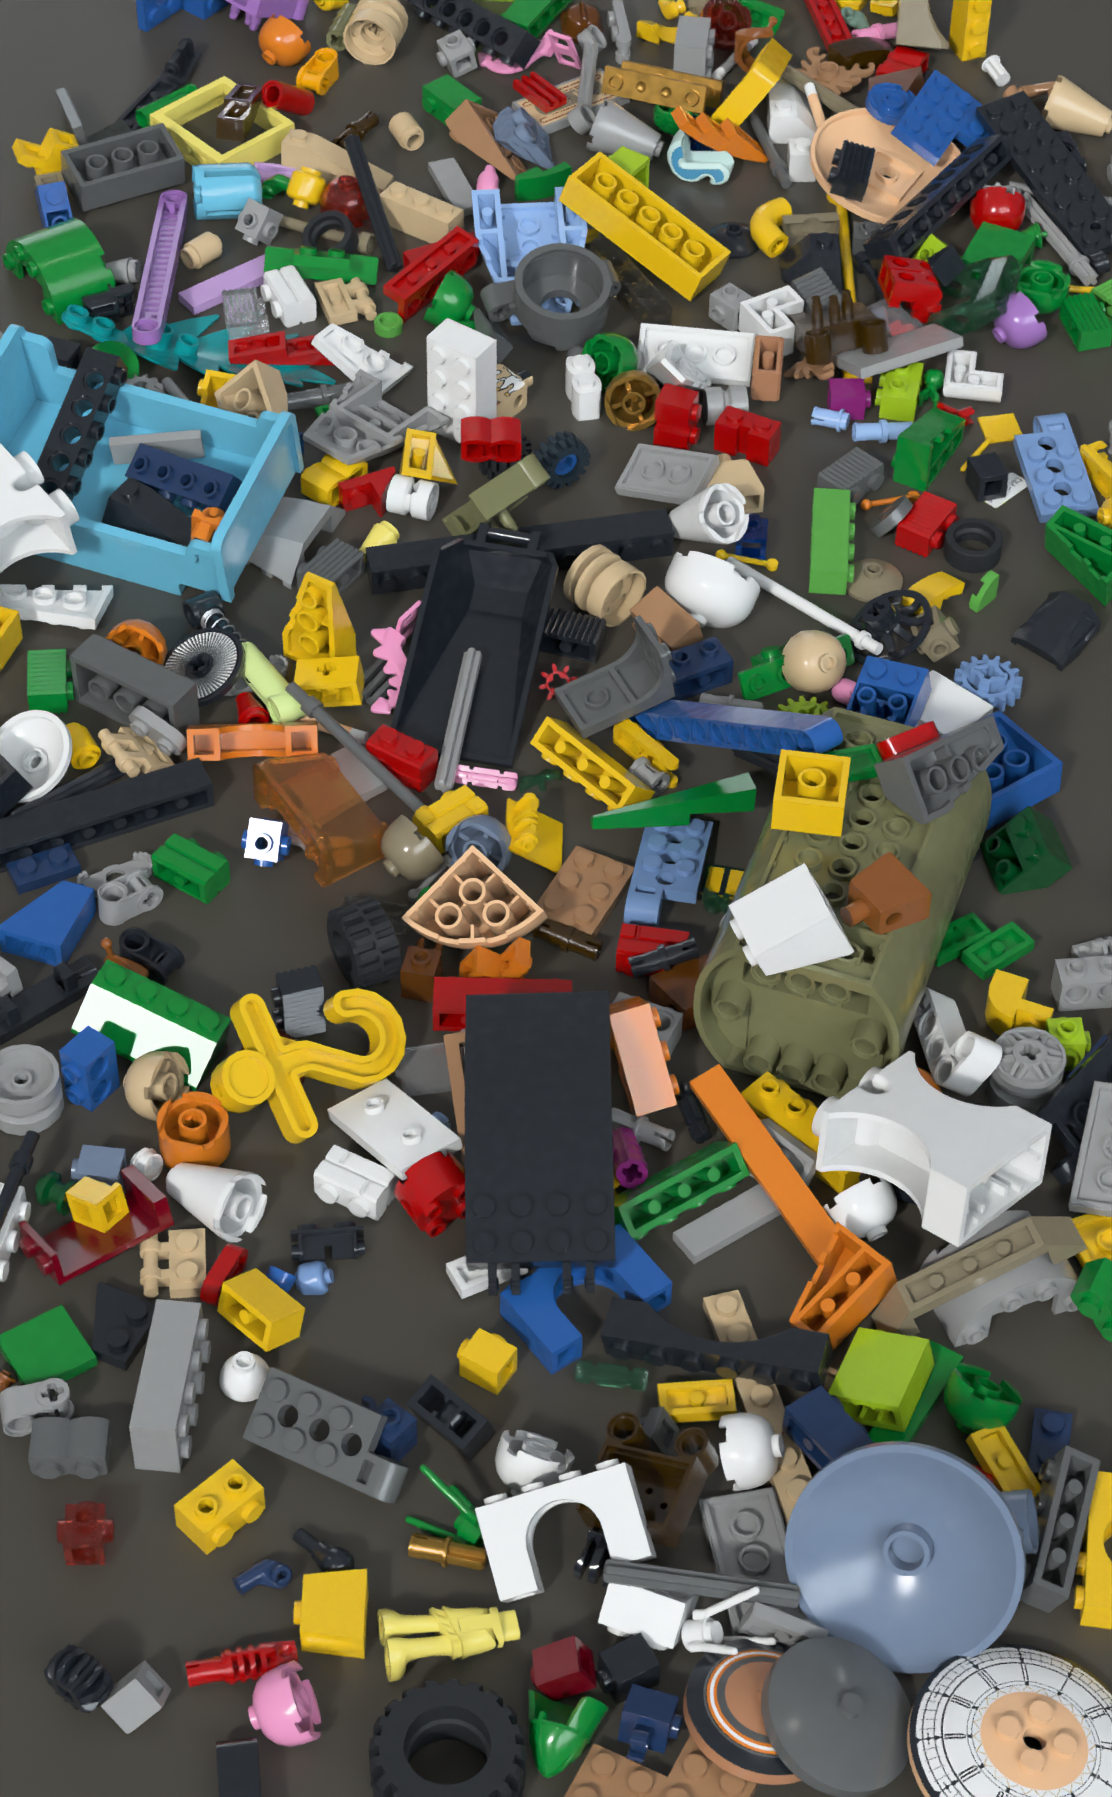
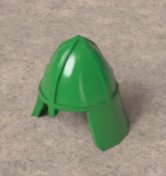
M528 1689V1741L535 1766L543 1777L551 1778L564 1771L581 1756L586 1744L590 1743L595 1730L609 1709L608 1706L590 1696L582 1697L577 1706L572 1707L550 1700L534 1690Z

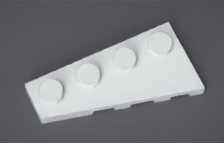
M0 584V606L19 611L20 620H35L52 625L74 626L80 629L95 630L114 596L113 585H102V590H87V585H73V590H55V585H42L34 590H27L26 585Z

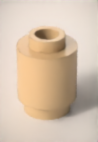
M400 112L390 120L389 130L402 148L414 151L422 146L424 132L410 113Z
M206 231L184 244L183 249L180 250L181 260L187 268L199 269L221 256L222 242L216 234Z

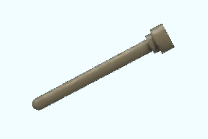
M283 216L279 226L303 232L308 222ZM330 229L322 234L321 238L340 242L345 232ZM365 231L358 233L357 252L371 256L376 247L377 240L375 234Z

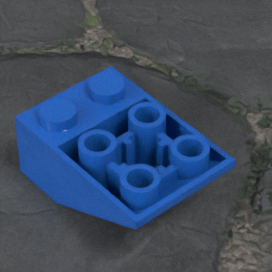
M867 655L846 710L915 727L924 712L932 690L929 669Z

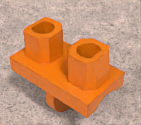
M209 507L201 512L195 508L191 515V540L199 539L211 543L213 535L225 515L223 510Z

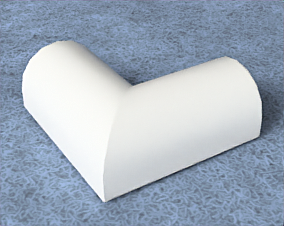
M965 350L949 351L943 395L949 398L1000 403L1004 374L975 370L977 352Z

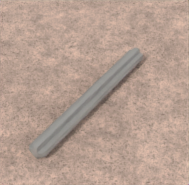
M473 647L468 648V651L463 655L434 782L435 789L441 790L442 793L449 791L454 786L481 665L482 653L481 651H476Z

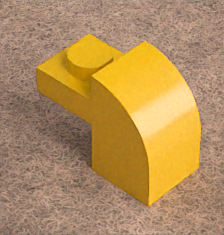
M49 128L41 145L16 138L12 149L18 163L27 168L34 167L36 174L41 175L61 171L60 151L79 145L74 134Z
M996 969L989 985L985 1008V1018L989 1027L999 1036L1017 1027H1034L1045 1030L1047 1018H1053L1054 1009L1026 1000L1029 979Z

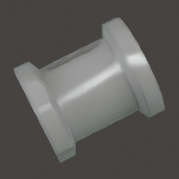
M644 756L636 759L628 769L629 772L655 791L652 798L660 796L669 785V774L664 771H658L651 765V761Z

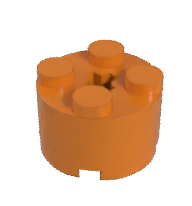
M197 1091L186 1092L182 1094V1098L173 1102L170 1099L160 1108L157 1115L160 1154L167 1168L172 1169L182 1162L219 1167L226 1160L231 1150L229 1116L227 1110L225 1111L221 1106V1101L215 1096Z

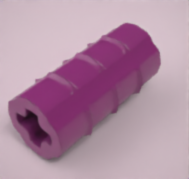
M619 1127L612 1131L613 1169L622 1186L634 1188L646 1180L648 1175L647 1163L644 1161L645 1155L641 1151L642 1147L639 1145L634 1131L627 1127Z

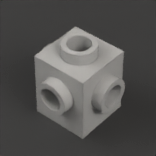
M460 29L437 40L439 52L436 53L437 59L442 68L445 66L448 68L454 79L478 68L474 54L476 52L474 43L470 37L465 38Z
M248 198L244 209L238 216L235 229L244 233L242 239L256 246L259 241L270 246L272 239L277 235L279 224L284 215Z
M729 282L710 294L709 318L729 331H737L739 328L740 302L753 297Z

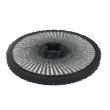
M215 627L195 631L178 641L166 654L163 666L183 677H188L197 684L198 706L201 708L223 697L235 685L245 665V650L241 641L231 631Z

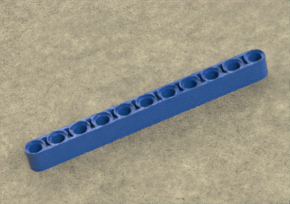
M669 699L629 718L632 722L639 724L643 731L653 739L780 755L781 749L823 754L840 745L843 741L842 731L838 723L832 717Z

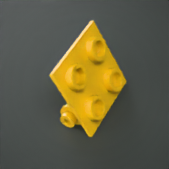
M525 793L518 802L508 798L506 804V827L512 838L508 847L509 851L558 873L562 867L563 823L537 811L539 799L534 793Z

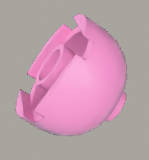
M294 1660L266 1672L257 1681L252 1696L253 1705L248 1708L249 1718L254 1729H261L266 1738L277 1745L287 1747L303 1745L317 1740L321 1736V1732H315L313 1723L316 1725L321 1723V1715L313 1687L309 1679L300 1680L296 1671L303 1668Z

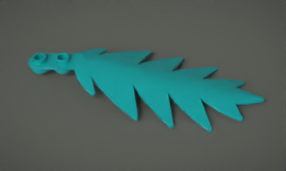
M72 304L67 306L66 311L61 315L62 321L68 328L90 335L98 342H122L129 346L135 354L155 364L177 371L180 360L185 365L202 374L206 373V369L219 371V368L230 374L237 375L249 364H230L228 340L247 337L259 324L258 322L238 325L198 338L219 319V315L190 318L170 324L166 323L162 339L158 343L140 345L133 341L132 325L123 331L115 328V323L109 318L102 316L92 318L89 316V311L80 305ZM299 334L286 335V338H298ZM269 365L280 371L283 383L303 387L304 384L301 381L333 385L336 383V380L310 368L311 365Z

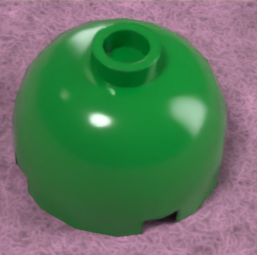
M1044 260L1031 261L1030 266L1023 268L1022 264L1014 272L1013 291L1015 293L1020 291L1028 297L1039 313L1037 315L1053 313L1062 306L1064 299L1068 297L1071 283L1070 275L1068 273L1066 276L1062 272L1063 267L1059 264Z
M450 269L433 297L432 307H428L423 320L435 327L447 318L453 321H462L463 319L469 321L476 306L472 305L474 292L468 280Z
M599 333L594 335L593 339H588L584 345L582 355L588 354L594 360L595 374L599 377L602 385L601 391L606 392L607 386L618 374L624 371L638 370L639 357L632 341L620 333Z
M960 1363L949 1376L944 1392V1404L950 1416L956 1421L955 1426L969 1435L983 1428L1007 1427L1015 1418L1023 1401L1020 1393L1004 1379H1002L999 1385L988 1379L992 1372L972 1364Z

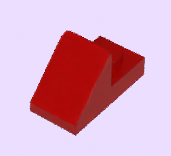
M394 466L338 482L340 508L347 512L372 505L378 516L382 518L387 510L386 499L389 485L396 474Z

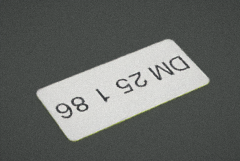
M1012 472L1008 474L1006 497L984 502L994 508H998L1027 487L1026 481Z

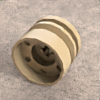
M359 0L343 32V42L347 51L364 64H385L392 59L408 27V15L404 7L397 0Z
M599 544L583 551L573 562L564 581L563 593L570 602L577 604L580 609L588 611L589 615L598 616L600 619L604 618L606 626L614 627L627 620L631 616L630 609L643 598L646 590V577L642 571L630 563L621 560L620 556Z

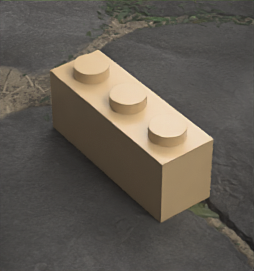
M394 181L379 195L389 226L430 244L438 242L456 226L464 230L463 209L402 183Z

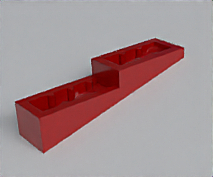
M285 331L228 340L230 364H250L256 359L267 365L335 366L311 344L316 335L287 339Z

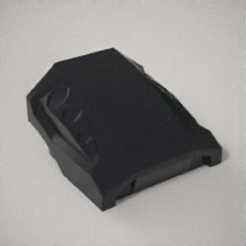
M1065 590L1050 592L1047 600L1015 631L1011 642L1015 645L1020 644L1056 665V669L1062 671L1082 653L1089 641L1100 630L1101 620L1090 604Z

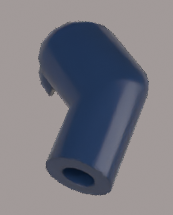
M263 1559L233 1577L232 1581L238 1592L243 1595L258 1585L284 1588L290 1584L293 1573L291 1568L284 1563Z

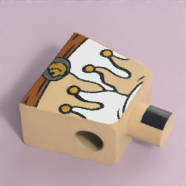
M497 364L496 417H513L526 407L527 387L533 384V378L527 370L524 369L514 374L503 364Z

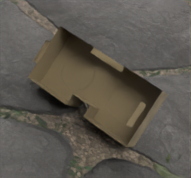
M838 212L782 215L781 231L789 238L787 246H794L809 233L827 232L839 234L840 220Z

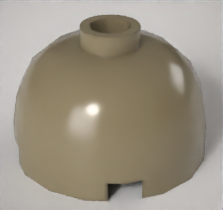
M402 814L390 824L382 836L381 851L386 858L382 864L395 878L400 874L408 880H422L435 873L445 864V860L433 843L426 836L423 837L416 831L418 827Z

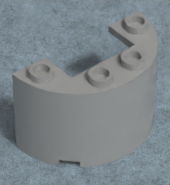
M1024 1210L1003 1212L959 1247L950 1243L941 1252L938 1249H934L926 1258L920 1270L1031 1216L1030 1212ZM1045 1253L933 1310L954 1348L965 1344L972 1345L988 1337L992 1315L1004 1311L1013 1312L1023 1305L1038 1300L1047 1301L1052 1297L1054 1298L1051 1310L1054 1315L1065 1311H1077L1078 1308L1073 1303L1070 1294L1079 1277L1068 1259L1053 1265L1050 1257Z

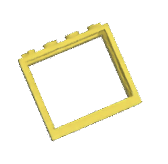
M226 76L149 114L150 126L164 123L182 153L184 160L192 166L198 164L249 162L254 165V162H265L281 153V142L291 129H295L294 122L277 112L274 108L265 106L262 101L254 122L264 128L266 132L223 155L184 129L181 125L224 103V98L237 84Z

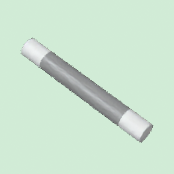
M758 38L747 44L748 51L758 43ZM734 52L711 74V78L721 80L737 64L734 61Z

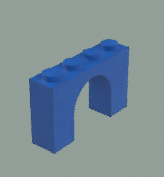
M620 1223L616 1225V1268H609L608 1266L595 1267V1284L613 1290L622 1299L649 1303L658 1312L671 1304L672 1281ZM571 1267L573 1287L584 1284L586 1267ZM537 1268L532 1275L521 1280V1295H512L510 1284L500 1293V1315L552 1375L582 1357L583 1336L556 1304L557 1299L563 1294V1268Z

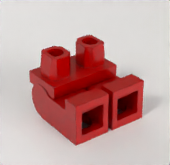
M884 255L877 280L888 307L899 308L901 301H905L906 307L912 309L910 317L913 322L929 323L931 312H940V301L942 299V291L929 263L919 259Z

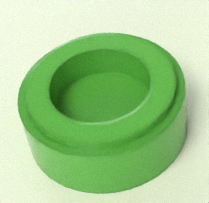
M383 312L377 315L374 319L375 333L383 338H393L400 335L403 331L402 317L394 312Z

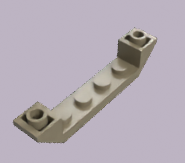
M1028 1216L896 1282L873 1312L871 1318L879 1330L913 1336L920 1332L914 1318L1045 1253L1048 1254L1053 1265H1056L1086 1250L1087 1247L1071 1217Z

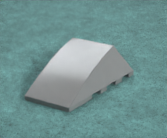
M359 369L355 374V380L352 383L348 382L343 388V394L338 399L334 398L329 404V410L325 414L321 413L303 434V440L344 464L351 465L375 459L404 447L407 428L433 432L448 424L449 418L428 406L413 416L406 414L382 400V381Z
M283 496L251 554L247 565L253 563L261 568L264 575L271 579L276 576L283 580L284 586L292 589L297 582V569L305 562L304 552L320 530L333 533L346 515L345 510L313 501Z

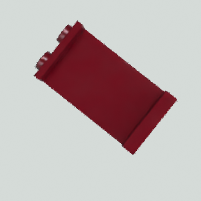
M133 1164L120 1170L127 1192L124 1196L129 1213L106 1233L73 1220L40 1237L25 1220L18 1223L23 1237L19 1239L20 1247L28 1259L32 1257L35 1259L39 1270L44 1276L50 1275L60 1286L174 1225L167 1197Z

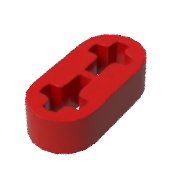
M933 720L876 744L882 760H885L905 750L940 737V734Z
M228 1243L224 1247L203 1282L200 1291V1300L202 1302L218 1307L223 1282L243 1273L248 1260V1249L232 1243Z

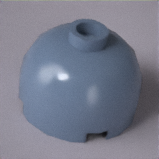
M472 815L459 821L446 837L444 847L445 852L449 851V856L452 859L450 862L451 866L472 845L501 872L508 866L512 858V852L508 849L512 838L507 827L500 820L489 815Z

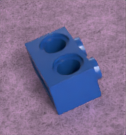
M87 1025L59 1050L64 1092L68 1100L73 1104L81 1105L92 1112L120 1087L115 1042L91 1026Z

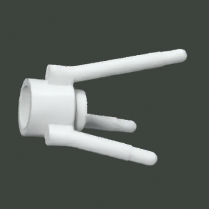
M753 1587L705 1609L693 1610V1619H687L681 1630L685 1648L691 1653L710 1652L736 1655L738 1653L736 1647L721 1644L733 1640L748 1639L764 1645H775L777 1640L774 1637L723 1636L721 1624L710 1618V1616L759 1594L760 1589Z

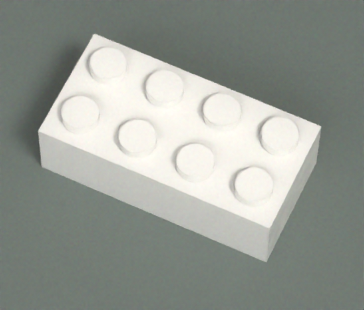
M447 318L426 337L428 407L449 418L448 424L433 432L461 444V419L470 416H480L490 420L496 418L497 340Z

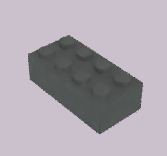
M164 123L60 151L63 179L82 212L185 183L184 157Z
M95 633L70 655L75 701L127 727H130L131 724L129 720L131 712L138 705L143 706L176 728L186 740L188 725H200L197 684L188 677H183L163 665L156 664L140 656L138 653L115 644L112 640L105 639Z

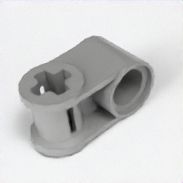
M134 868L126 874L100 885L98 888L99 918L106 925L117 926L123 924L127 920L157 907L163 899V890L158 885H153L150 882L148 874L143 868Z
M50 1378L45 1381L23 1386H12L3 1390L0 1393V1414L4 1433L12 1437L28 1435L31 1433L34 1419L56 1417L55 1409H58L60 1417L73 1419L75 1408L69 1399L70 1389L68 1384L62 1379ZM52 1388H54L56 1393L54 1397H52L51 1393Z

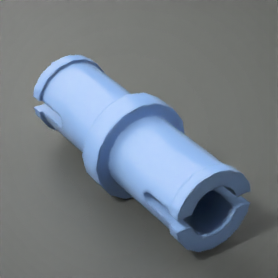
M886 419L879 420L878 423L854 422L852 425V439L854 442L878 440L879 443H887V440H897L898 435L912 425L913 422H887Z

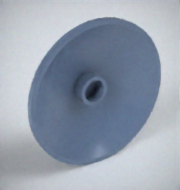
M892 1441L855 1448L835 1458L819 1470L801 1492L792 1510L785 1537V1562L789 1582L800 1587V1608L809 1620L813 1621L817 1626L829 1630L827 1637L844 1639L862 1646L877 1656L892 1672H934L939 1666L956 1655L965 1657L979 1655L1002 1634L1010 1623L1023 1591L1026 1570L1025 1554H1034L1038 1551V1519L1034 1497L1030 1489L999 1491L974 1466L947 1451L933 1446L914 1442Z

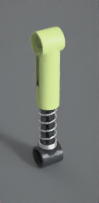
M214 590L183 601V612L191 628L194 630L213 627L223 628L234 633L241 641L245 650V665L241 677L267 706L268 713L273 722H293L307 716L300 709L301 705L285 691L289 684L255 644L247 642L246 639H241V633L235 632V626L229 625V619L224 618L223 604Z

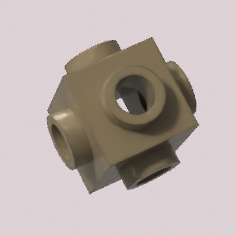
M934 605L932 606L933 619L929 633L917 650L921 655L926 653L933 662H936L960 648L957 637L960 630L952 617L946 618L938 607ZM924 612L914 618L922 617ZM922 625L917 627L910 626L913 636L916 637Z

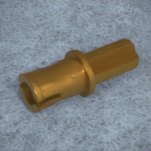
M413 1532V1536L410 1538L408 1557L441 1563V1566L444 1568L452 1564L483 1570L486 1565L487 1552L484 1548L453 1542V1537L450 1536L443 1539Z

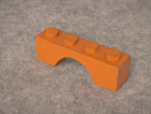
M318 721L188 725L186 729L188 760L199 757L200 761H221L230 758L256 756L311 758L318 757L319 755Z

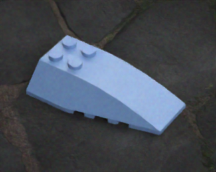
M555 187L554 202L511 204L500 203L499 189L471 190L475 238L479 239L478 246L494 283L514 280L519 262L525 255L538 247L553 243H568L584 248L587 237V222L559 201L564 187ZM553 297L546 300L541 307L552 312L571 313L573 301L564 297ZM515 314L509 317L512 326L522 325Z

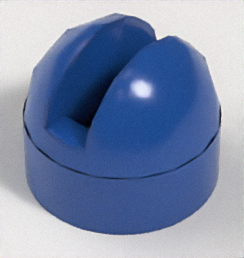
M271 1265L265 1275L286 1293L291 1290L297 1278Z

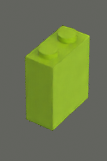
M859 1327L828 1393L840 1400L845 1412L855 1422L905 1432L935 1365L929 1339Z

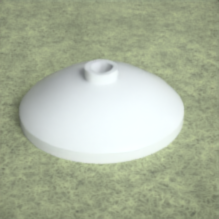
M43 710L26 711L12 717L0 727V754L34 787L18 803L29 802L47 794L60 782L70 764L72 756L71 734L65 723L50 712Z

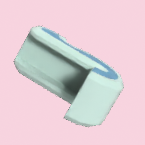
M679 130L674 135L667 152V161L671 171L679 179L687 182H698L709 176L711 178L710 183L713 185H721L728 181L735 164L731 154L727 151H691L688 134Z

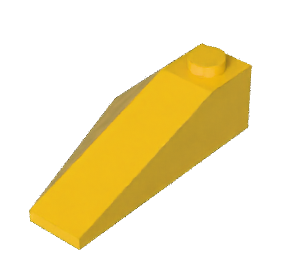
M308 571L304 575L297 593L296 604L290 611L289 622L282 632L284 656L294 661H297V659L357 656L356 633L336 584Z

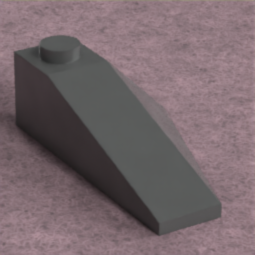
M992 715L874 764L885 797L922 825L949 813L955 806L954 801L960 794L966 793L969 790L973 779L979 773L984 772L1005 747Z

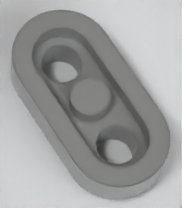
M138 705L129 715L130 728L141 737L147 736L156 742V746L164 754L169 756L171 754L180 755L186 748V738L176 728L147 708Z

